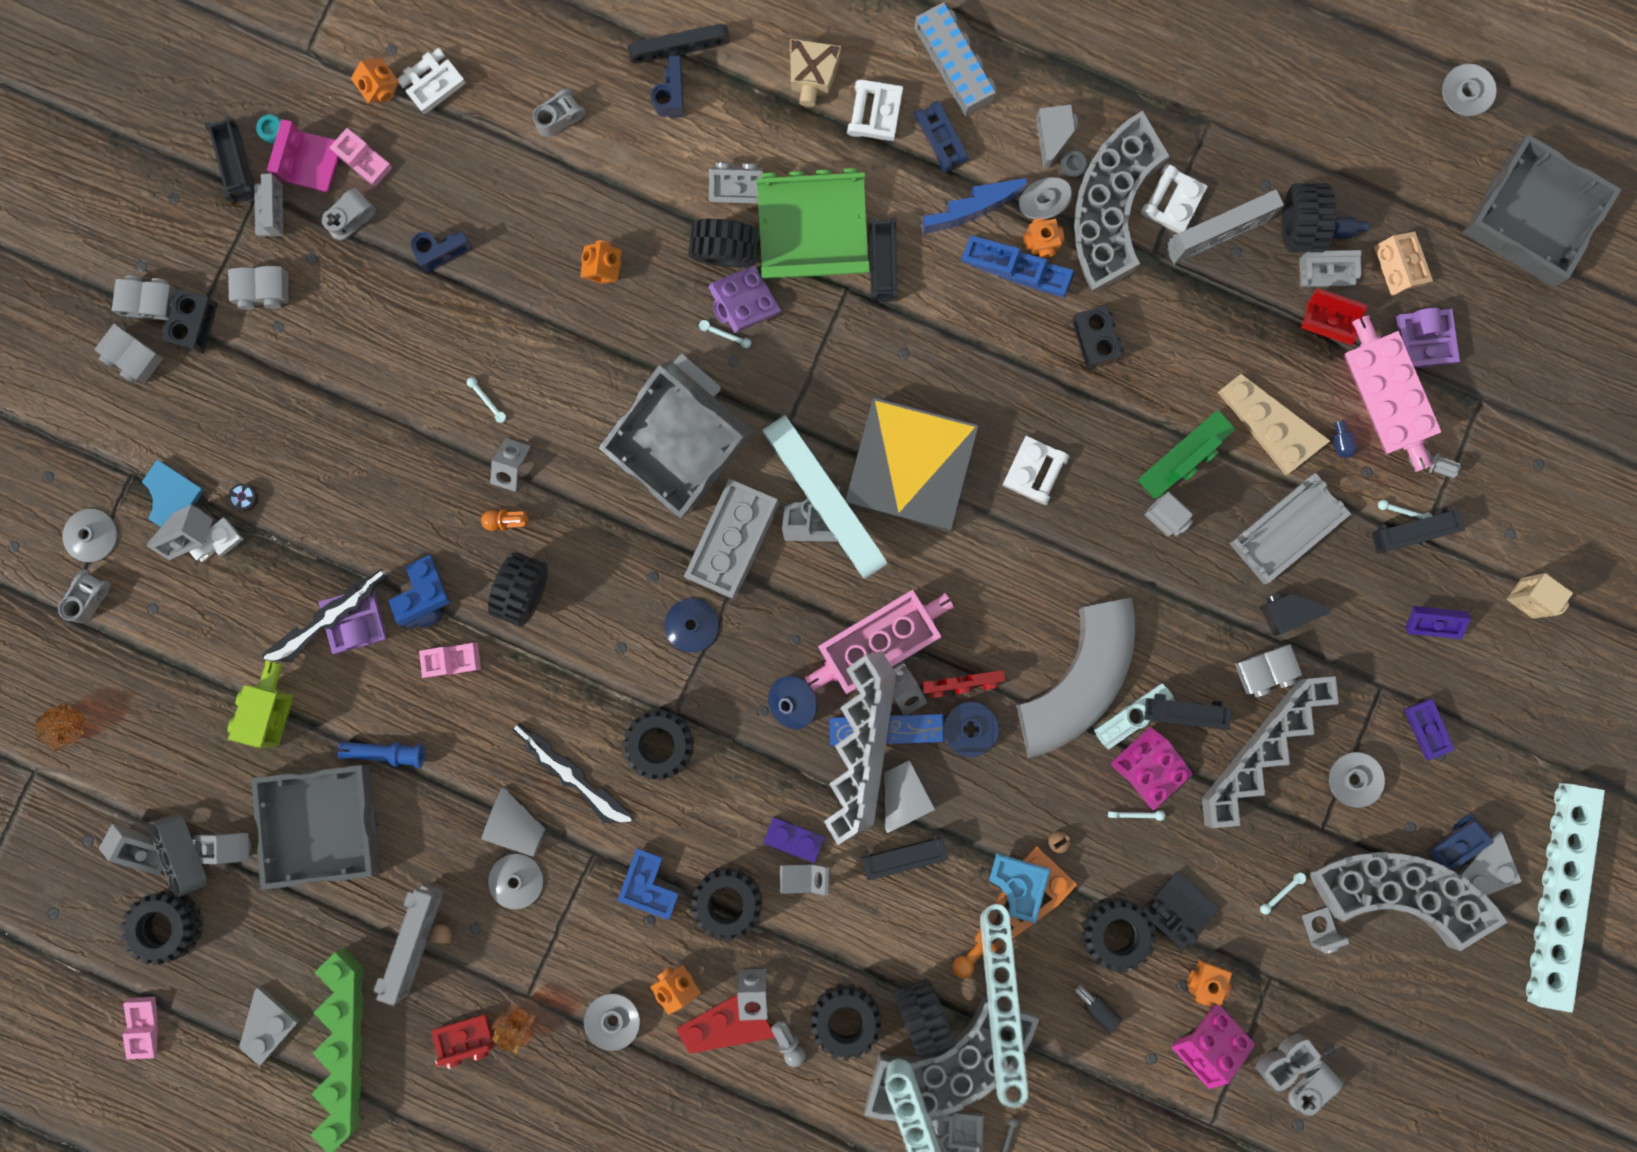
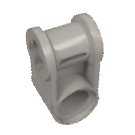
M567 88L538 106L533 112V120L541 136L552 137L566 127L581 120L586 114V110L578 105L573 98L572 90ZM544 118H552L549 124H541Z
M356 188L348 190L338 202L323 214L322 224L333 238L340 241L346 240L360 226L373 217L376 209Z
M86 569L81 570L75 576L69 590L59 603L58 612L60 616L65 620L77 623L90 621L102 600L107 596L111 584L106 580L100 581L91 576V572ZM79 604V613L74 616L73 609Z
M1320 1060L1315 1067L1307 1071L1297 1084L1291 1088L1288 1094L1289 1103L1304 1115H1314L1330 1098L1341 1090L1343 1081ZM1304 1095H1306L1305 1098L1308 1101L1305 1105L1303 1104L1304 1101L1301 1099Z

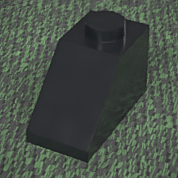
M1281 592L1267 597L1268 603L1260 606L1273 636L1284 634L1331 613L1326 606L1295 594L1283 596Z

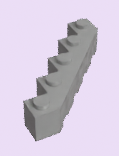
M882 651L866 654L846 669L860 694L841 707L854 733L835 745L849 769L830 783L831 788L843 806L841 810L824 821L837 845L855 838L874 825L896 673Z
M1336 676L1297 680V683L1293 685L1202 797L1205 826L1210 828L1240 826L1237 798L1265 795L1262 767L1290 765L1287 737L1314 734L1312 706L1339 704Z

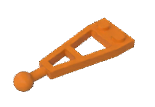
M1034 846L1023 858V861L1050 868L1045 893L1051 899L1040 906L1037 917L1038 921L1057 907L1077 884L1037 846ZM1003 890L994 904L1004 907L1008 899ZM990 911L988 914L989 922L992 925L999 915L996 911ZM1009 916L1010 924L1013 926L1011 928L1012 939L1034 923L1025 920L1019 921L1017 918ZM981 926L973 938L978 942L976 946L966 956H960L953 962V972L961 979L969 978L973 974L975 962L983 955ZM998 939L991 943L993 952L1003 947V943Z

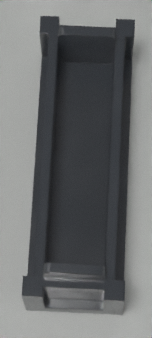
M230 116L225 117L223 121L213 124L210 122L204 123L211 136L226 191L223 193L224 198L232 205L254 199V182L238 124Z
M891 217V220L869 219L871 302L898 301L896 217Z
M1449 506L1442 508L1443 514L1388 529H1386L1385 524L1377 526L1378 532L1371 533L1377 554L1464 531L1465 527L1460 510L1452 511Z
M1156 693L1154 699L1146 698L1144 720L1230 730L1232 708L1224 707V702L1213 701L1212 706L1166 700L1165 694Z
M932 833L933 839L871 855L866 850V856L861 858L867 881L947 861L948 857L943 838L941 836L936 837V834Z

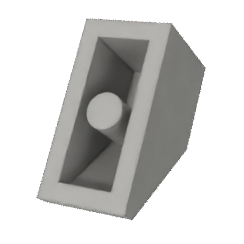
M1071 105L1040 108L1038 111L1036 123L1043 169H1049L1071 140L1074 131L1078 129L1077 114H1072Z
M189 505L174 512L151 538L147 547L168 560L176 558L204 545L213 519L203 513L201 509Z
M115 824L110 826L99 847V850L109 862L160 876L163 868L151 838Z
M248 833L192 835V841L202 864L249 861L251 841L248 838Z

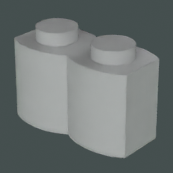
M263 266L228 269L229 301L236 305L238 309L252 310L254 306L262 304L266 308L275 309L280 308L281 304L289 303L288 271L283 267Z
M125 276V279H116L112 311L125 317L168 321L171 312L170 302L176 295L177 289L169 285V281L159 278H152L151 282H142L141 278L135 276Z
M116 324L112 325L94 349L101 354L99 357L100 361L111 368H114L115 365L122 370L120 375L132 383L138 380L145 384L164 359Z
M1169 491L1160 496L1144 513V516L1167 537L1171 534L1177 536L1180 532L1183 533L1193 523L1190 519L1193 513Z
M1290 644L1234 663L1246 694L1254 693L1255 697L1270 693V687L1280 684L1281 688L1297 683L1295 678L1302 676Z
M1297 1033L1284 1039L1277 1051L1264 1055L1258 1061L1256 1069L1276 1091H1282L1290 1087L1296 1081L1299 1074L1315 1067L1321 1055L1308 1039Z

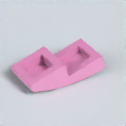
M348 128L329 147L374 187L392 169V166L370 149L363 140Z
M478 643L419 651L422 678L481 670Z
M127 998L123 1003L127 1029L123 1033L126 1059L154 1058L157 1053L158 1039L156 998Z

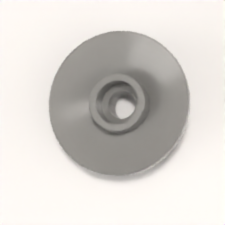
M1463 64L1452 69L1445 77L1442 85V94L1447 106L1455 113L1463 116H1476L1485 112L1493 104L1496 97V84L1492 75L1485 68L1475 64ZM1462 90L1467 91L1469 97L1465 96Z
M1049 177L1040 179L1029 185L1021 194L1019 199L1021 212L1031 219L1051 218L1061 213L1070 203L1072 198L1071 187L1065 180Z
M97 509L78 511L69 518L63 530V543L67 552L73 558L83 562H97L106 558L113 551L118 538L117 527L113 519L105 512ZM88 530L89 536L83 539L84 531Z
M1352 752L1341 756L1334 762L1329 773V785L1333 795L1341 803L1350 807L1361 808L1373 804L1381 796L1384 790L1385 776L1382 767L1373 757L1360 752ZM1353 774L1357 776V783L1354 785L1350 783V776Z
M510 854L498 860L492 867L488 879L492 897L501 906L509 909H522L531 905L540 896L544 883L540 866L531 857L523 854ZM512 877L517 878L519 881L518 886L515 888L509 883Z
M612 993L598 997L590 1004L584 1018V1028L589 1040L595 1046L608 1051H616L628 1046L635 1039L640 1027V1016L636 1006L630 999L620 994ZM609 1016H616L618 1024H610Z

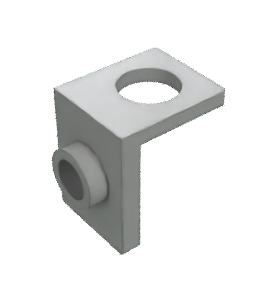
M505 438L492 459L490 483L515 492L518 485L519 469L529 454L531 446ZM498 472L507 473L511 477V481L505 482L498 477Z
M901 661L892 668L896 673L893 697L903 716L908 715L927 704V701L905 663ZM913 696L918 697L914 704L905 706L907 699Z
M815 864L781 865L780 893L828 895L829 867ZM819 873H821V875H822V886H821V887H820L819 884H818V875H819Z
M1328 907L1302 914V919L1313 948L1324 953H1332L1340 950L1341 946L1349 944L1348 938L1337 934ZM1322 916L1325 918L1327 927L1324 931L1315 932L1313 930L1312 921L1315 917Z
M766 969L739 970V1020L767 1019ZM748 1002H757L761 1008L758 1012L751 1013L745 1009V1005Z

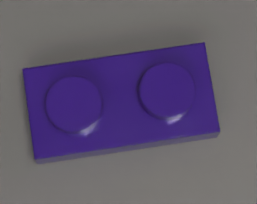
M1413 606L1405 627L1407 634L1462 639L1471 618L1466 611Z
M1433 699L1424 700L1404 709L1426 760L1434 759L1455 750Z
M773 817L763 843L815 863L824 836Z

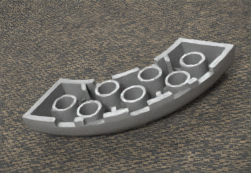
M1143 111L1128 119L1102 144L1092 159L1079 189L1075 208V242L1079 262L1092 293L1103 290L1129 276L1140 265L1132 246L1130 231L1128 230L1132 202L1141 184L1154 172L1162 168L1169 158V154Z
M1133 598L1086 606L1079 609V647L1070 667L1060 681L1046 693L1033 700L1016 705L1028 758L1049 753L1078 738L1094 725L1116 698L1126 678L1134 651L1135 612Z
M1382 852L1360 854L1329 863L1310 873L1315 888L1334 918L1346 921L1353 916L1378 909L1408 912L1433 928L1443 939L1447 947L1462 951L1507 923L1494 903L1473 886L1469 880L1438 863L1420 857Z
M981 998L979 1006L969 1024L954 1038L953 1047L923 1059L918 1055L900 1057L879 1053L868 1091L864 1115L882 1120L897 1121L885 1085L888 1065L897 1059L905 1060L911 1065L929 1118L957 1112L963 1109L964 1106L990 1093L996 1087L988 998ZM997 1001L999 1011L1006 1013L1010 1005ZM1019 1008L1024 1053L1033 1038L1039 1018ZM1003 1026L1000 1030V1037L1004 1042H1009L1012 1039V1030L1008 1026ZM1008 1055L1003 1060V1067L1007 1072H1011L1015 1068L1016 1062L1012 1056ZM894 1077V1078L897 1079V1080H903V1079H904V1078H902V1077ZM904 1102L907 1105L912 1104L911 1102Z

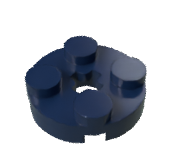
M977 702L961 703L951 709L945 718V740L949 747L960 755L967 757L983 755L997 741L999 734L998 721L994 714L983 704ZM969 721H972L973 725L979 729L978 732L973 734V737H968V733L963 732V727L968 726Z

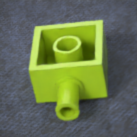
M265 660L260 683L256 684V686L244 685L243 689L238 692L236 697V705L238 707L235 716L231 718L228 725V732L230 733L228 740L258 748L279 747L294 694L280 691L276 688L283 664Z

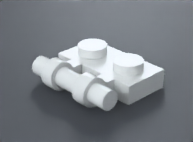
M439 48L431 54L427 52L422 56L423 60L412 68L410 66L403 70L404 74L397 78L402 88L412 82L413 86L407 89L406 92L424 115L466 84L448 59L441 65L437 63L445 57ZM431 68L432 71L420 80L419 76Z

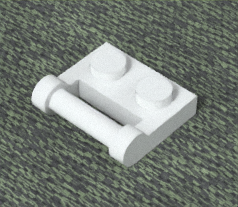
M857 80L854 89L857 93L852 122L848 124L847 134L854 137L866 136L894 141L903 86ZM868 93H873L875 96L870 125H864L862 120L866 97Z
M1167 164L1161 170L1162 176L1148 204H1144L1141 214L1176 233H1181L1185 231L1207 185L1179 172L1178 169ZM1172 181L1178 185L1164 213H1162L1157 208Z
M1025 436L1002 486L1038 503L1047 505L1050 499L1048 495L1062 465L1067 463L1070 456ZM1047 456L1053 459L1039 491H1036L1031 487Z

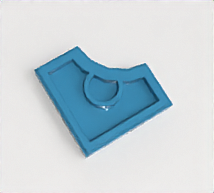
M156 460L142 481L149 489L153 498V508L148 519L160 527L163 526L174 512L189 505L194 506L204 492L203 488L160 460Z
M996 853L989 881L998 885L1005 892L1009 902V916L1036 924L1050 868Z

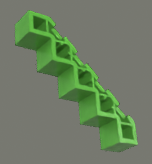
M346 948L336 951L315 971L320 979L334 992L314 1012L332 1032L313 1052L315 1057L332 1073L312 1093L316 1100L331 1114L311 1134L326 1152H334L360 1127L359 1099L361 1098L360 1059L362 1057L361 1019L363 1017L362 979L364 977V967Z

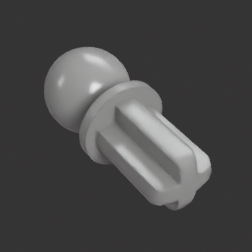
M1425 448L1433 464L1430 466L1429 473L1437 472L1451 478L1457 477L1461 469L1460 463L1441 457V453H1437L1433 457L1430 451ZM1409 456V462L1413 466V463ZM1419 458L1422 467L1425 468L1421 458Z
M777 1021L771 1030L779 1043V1051L784 1053V1060L790 1067L801 1066L806 1059L805 1050L798 1045L799 1039L792 1034L785 1021Z

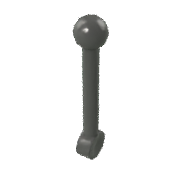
M1017 1117L1009 1119L1010 1128L1002 1152H1008L1015 1128L1020 1124Z

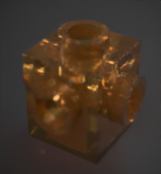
M63 702L55 708L48 709L42 716L36 719V737L56 752L64 746L76 742L83 736L84 718L77 709H72Z
M511 1003L505 1015L499 1014L493 1024L492 1029L495 1031L492 1042L501 1050L516 1055L521 1046L527 1047L534 1035L531 1027L536 1016Z

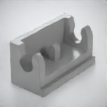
M1361 250L1306 252L1299 259L1300 286H1355L1356 279L1361 277Z

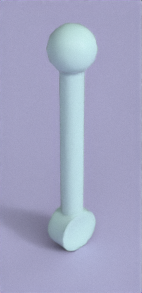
M702 320L699 323V327L703 332L709 330L740 343L743 348L751 346V341L748 338L742 339L710 326L707 320Z
M474 377L468 378L467 385L473 388L492 410L496 421L499 423L505 422L506 415L498 411L477 385V380Z
M1380 500L1378 503V507L1381 510L1389 509L1418 519L1432 517L1430 513L1420 514L1391 505L1386 500Z
M1158 810L1156 813L1108 812L1109 818H1156V820L1162 821L1166 816L1162 810Z
M1296 873L1293 877L1294 880L1268 904L1261 905V913L1269 914L1271 908L1297 884H1303L1306 881V876L1303 873Z

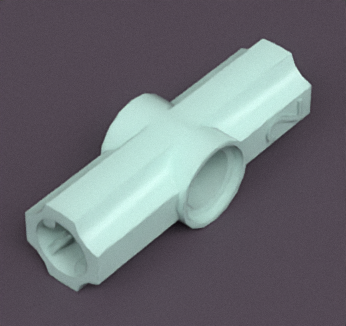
M1163 683L1132 704L1125 706L1118 714L1094 730L1100 742L1108 750L1149 723L1148 720H1144L1146 698L1154 699V695L1157 693L1165 694L1166 700L1175 701L1173 695ZM1132 709H1136L1140 713V720L1137 724L1132 723L1129 718Z

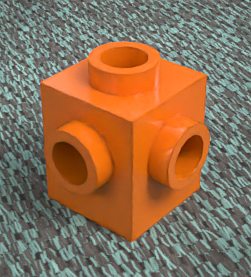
M382 57L361 60L351 77V80L368 104L389 101L399 84V81Z
M1035 219L1032 221V224H1029L1024 234L1026 250L1030 251V255L1044 259L1055 256L1064 242L1063 229L1061 226L1058 227L1056 219Z
M597 240L595 244L584 246L581 256L582 268L580 277L599 284L617 282L621 268L622 250L612 247L610 242Z
M1199 960L1196 970H1192L1188 978L1189 992L1196 996V1002L1209 1007L1212 1006V1003L1222 1005L1223 999L1226 1000L1231 991L1229 981L1232 973L1219 966Z
M684 965L674 970L671 966L664 969L657 975L659 980L650 986L657 1001L663 1006L668 1015L683 1008L701 994Z

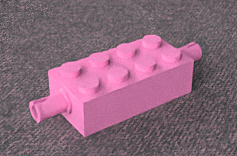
M1369 315L1362 317L1365 329L1360 319L1353 321L1352 324L1362 344L1359 348L1345 353L1344 357L1385 454H1390L1402 448L1403 450L1407 449L1415 472L1423 469L1419 458H1421L1425 468L1432 466L1433 464L1428 457L1423 443L1425 439L1440 434L1441 430L1399 331L1381 338L1377 337Z
M911 590L818 646L826 660L824 662L825 666L804 678L808 684L817 678L819 679L810 685L814 692L834 679L839 681L845 693L848 694L857 688L846 670L848 667L866 654L878 651L884 653L891 666L896 665L941 638L933 624V619L953 609L954 606L951 601L940 606V604L949 599L946 593H943L940 597L924 606L919 601L915 592Z

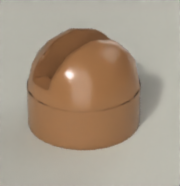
M1055 831L1050 834L1048 846L1052 851L1061 854L1070 848L1071 840L1065 832ZM1065 837L1067 841L1055 848L1054 844Z
M443 924L434 926L430 931L428 943L451 944L452 934L450 928Z

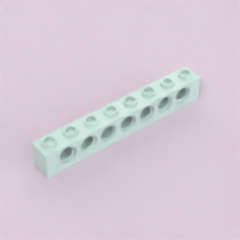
M1559 783V788L1555 791V815L1550 822V829L1552 831L1551 843L1548 844L1546 849V856L1548 858L1547 870L1542 876L1544 886L1543 897L1538 904V911L1540 913L1539 925L1536 926L1534 931V939L1536 941L1535 952L1530 959L1531 979L1526 986L1527 1002L1540 1007L1573 1013L1605 790ZM1576 807L1578 810V817L1574 820L1572 817V811ZM1570 835H1573L1574 844L1570 847L1568 838ZM1569 862L1570 871L1568 874H1565L1564 866ZM1565 889L1566 899L1561 902L1560 893ZM1561 917L1562 926L1557 930L1556 921ZM1555 945H1557L1558 954L1555 957H1553L1552 949ZM1551 973H1554V981L1549 985L1548 977Z

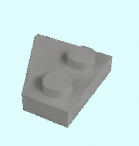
M1495 831L1491 834L1494 839L1493 844L1472 857L1471 861L1465 864L1457 873L1469 880L1473 886L1486 896L1522 882L1504 836L1500 831Z
M260 986L254 991L239 1048L261 1066L297 1026L300 1020Z

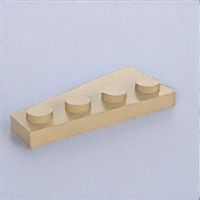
M1242 374L1218 392L1285 475H1288L1330 442V440Z

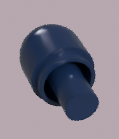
M1338 217L1336 218L1333 237L1336 239H1347L1355 237L1357 232H1368V221L1357 222L1356 218Z
M1345 420L1335 422L1337 432L1336 435H1333L1335 451L1342 458H1350L1357 452L1355 434L1352 431H1348Z
M438 608L405 624L407 630L418 625L420 628L432 626L441 620L442 610Z

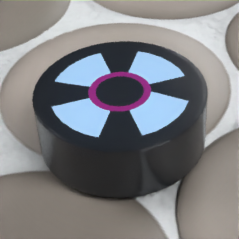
M240 483L231 488L228 500L233 508L240 511H249L256 506L258 493L254 487Z

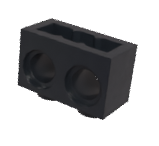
M177 289L176 295L170 302L171 312L169 319L162 329V341L173 347L204 354L218 303L207 296ZM195 303L194 311L188 314L189 306ZM188 329L187 336L181 339L182 331Z
M1107 305L1074 315L1071 321L1086 370L1118 362L1122 357L1121 353L1124 352L1121 338L1116 337L1114 327H1116L1115 317L1112 312H1108ZM1089 320H1098L1101 324V329H1092L1089 325ZM1097 345L1107 346L1109 355H1101L1097 351Z

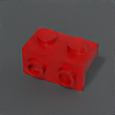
M1317 288L1306 303L1301 328L1353 345L1358 334L1352 322L1362 318L1367 311V305Z
M487 1013L431 1030L438 1059L435 1061L436 1067L445 1065V1068L448 1069L462 1064L461 1060L472 1057L473 1061L489 1056L488 1051L495 1046Z

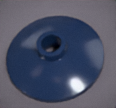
M690 598L679 601L672 606L665 619L667 638L672 645L684 652L692 653L706 649L714 642L719 630L716 612L708 603L699 599ZM694 620L696 627L693 630H688L686 628L687 621Z
M792 675L784 676L776 680L769 690L768 703L770 711L781 725L790 729H801L808 726L814 720L818 708L817 698L814 690L805 680Z

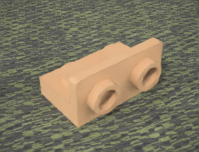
M1416 232L1394 235L1375 245L1374 249L1391 295L1433 282Z

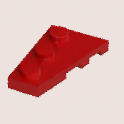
M1004 670L928 681L920 683L923 694L928 693L929 698L945 696V690L955 689L956 694L972 692L971 686L982 685L983 690L999 688L998 682L1005 681Z
M738 993L676 1028L689 1054L775 1038L771 1030L772 1027L767 1019L739 1020ZM748 1002L745 1005V1009L751 1013L758 1012L761 1008L757 1002Z

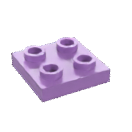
M755 266L714 281L708 287L715 298L714 312L716 317L722 323L729 322L734 333L773 318L781 312Z
M1428 308L1414 313L1399 314L1395 317L1397 331H1399L1414 368L1449 365L1460 362L1452 309Z
M375 590L372 597L363 600L359 609L351 611L350 617L340 618L334 629H326L332 654H339L388 639ZM343 595L319 601L320 609Z

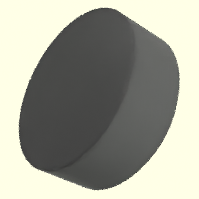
M1068 151L1063 155L1060 162L1062 174L1070 179L1081 177L1088 165L1087 158L1080 151Z

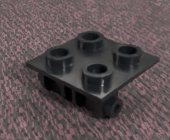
M1177 871L1143 911L1149 915L1152 923L1183 950L1188 944L1193 945L1198 940L1197 933L1219 908Z

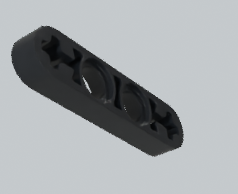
M715 24L636 41L629 44L627 50L630 62L640 64L669 58V56H679L724 46L731 39L727 25Z

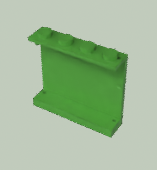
M858 168L843 169V174H832V170L815 171L816 175L805 176L804 171L789 172V177H778V173H763L762 178L756 179L762 279L870 272L867 248L865 173H859Z

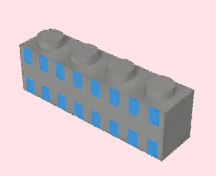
M943 2L918 15L915 20V30L961 111L967 117L993 103L996 86L990 76L986 77L982 70L983 63L978 54L974 55L970 49L971 44L967 34L964 31L961 32L958 28L955 13L952 9L948 10Z

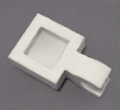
M222 518L209 529L207 541L204 545L190 551L196 561L200 560L203 563L215 552L219 556H224L244 539L226 518Z

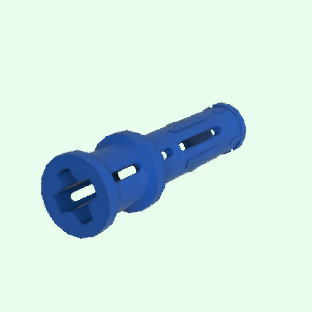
M341 741L338 749L350 750V752L338 751L340 759L389 762L393 767L405 764L414 765L415 768L420 769L425 760V746L423 744L404 746L400 742H395L391 746Z

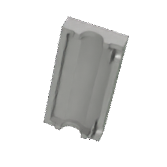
M1277 190L1270 191L1252 201L1175 234L1173 238L1169 239L1170 242H1168L1166 250L1173 264H1177L1269 222L1284 204Z
M1314 473L1229 544L1262 583L1268 584L1350 516L1351 513L1341 501L1335 499L1330 494L1327 484Z
M729 479L684 577L723 596L736 600L737 593L746 579L773 520L774 512L780 505L779 500Z
M421 885L420 889L415 888L413 893L408 892L403 905L408 907L384 979L378 978L374 989V992L378 993L376 1000L394 1006L409 995L445 890L431 885Z

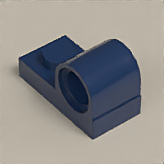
M669 56V66H665L666 83L657 84L653 87L650 98L657 115L665 118L684 117L682 65L680 56ZM662 97L670 98L667 104L658 103Z
M419 232L413 236L410 244L419 266L426 274L473 249L463 232L450 234L441 244L430 233ZM427 243L432 244L428 252H421L423 245Z
M1469 814L1453 826L1450 835L1429 848V853L1440 865L1453 871L1493 844L1494 839L1473 814Z

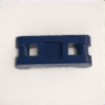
M938 100L931 103L929 108L925 110L919 109L914 112L915 120L926 136L944 173L951 170L953 165L957 163L963 164L968 161L967 153ZM935 117L938 120L933 124H930L929 119ZM952 147L954 153L947 156L944 150Z

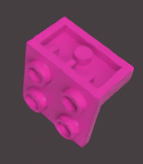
M281 119L267 171L273 174L279 181L327 193L330 190L339 158L329 148L336 140L301 132L293 122Z
M1151 727L1110 763L1118 773L1132 784L1152 810H1155L1192 776L1191 770L1170 742Z
M1216 1004L1212 1006L1193 1034L1177 1039L1171 1048L1208 1089L1230 1083L1254 1048L1255 1043L1220 1005Z

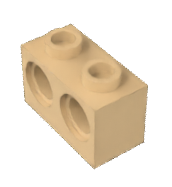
M1544 573L1521 578L1506 600L1534 619L1562 614L1568 608V600L1573 593Z

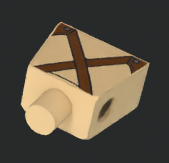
M795 39L790 40L791 90L801 92L799 102L801 105L813 107L815 106L816 95L827 96L829 94L840 62L841 46Z

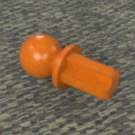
M502 509L500 512L488 510L481 518L482 526L488 531H496L498 529L507 531L510 528L525 527L529 521L525 511L509 512L507 509Z

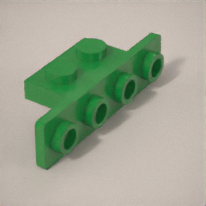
M1215 411L1138 479V482L1153 499H1157L1181 478L1187 481L1199 470L1196 465L1202 460L1207 463L1219 453L1216 448L1234 432L1235 428L1220 411Z

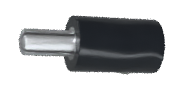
M1082 985L1076 987L1075 992L1086 1002L1084 1010L1107 1033L1115 1030L1121 1023L1122 1017L1099 994L1092 996ZM1078 988L1089 998V1000L1078 990Z

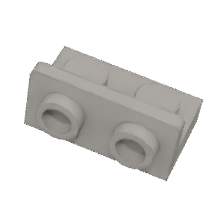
M726 161L716 162V165L711 166L709 169V202L758 203L756 179L762 178L764 168L758 167V163L744 162L742 167L731 166V162Z
M261 174V183L254 185L255 234L258 237L284 236L283 184L273 174Z

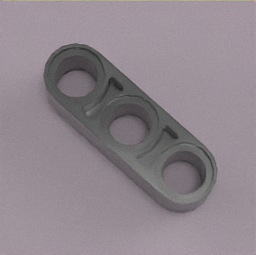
M176 813L150 822L148 827L149 834L174 896L181 897L205 888L207 884L206 875L182 815Z

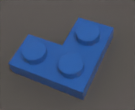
M431 555L405 566L413 589L389 600L396 623L400 626L450 603L437 566Z
M637 848L617 901L669 920L679 892L654 883L663 857Z

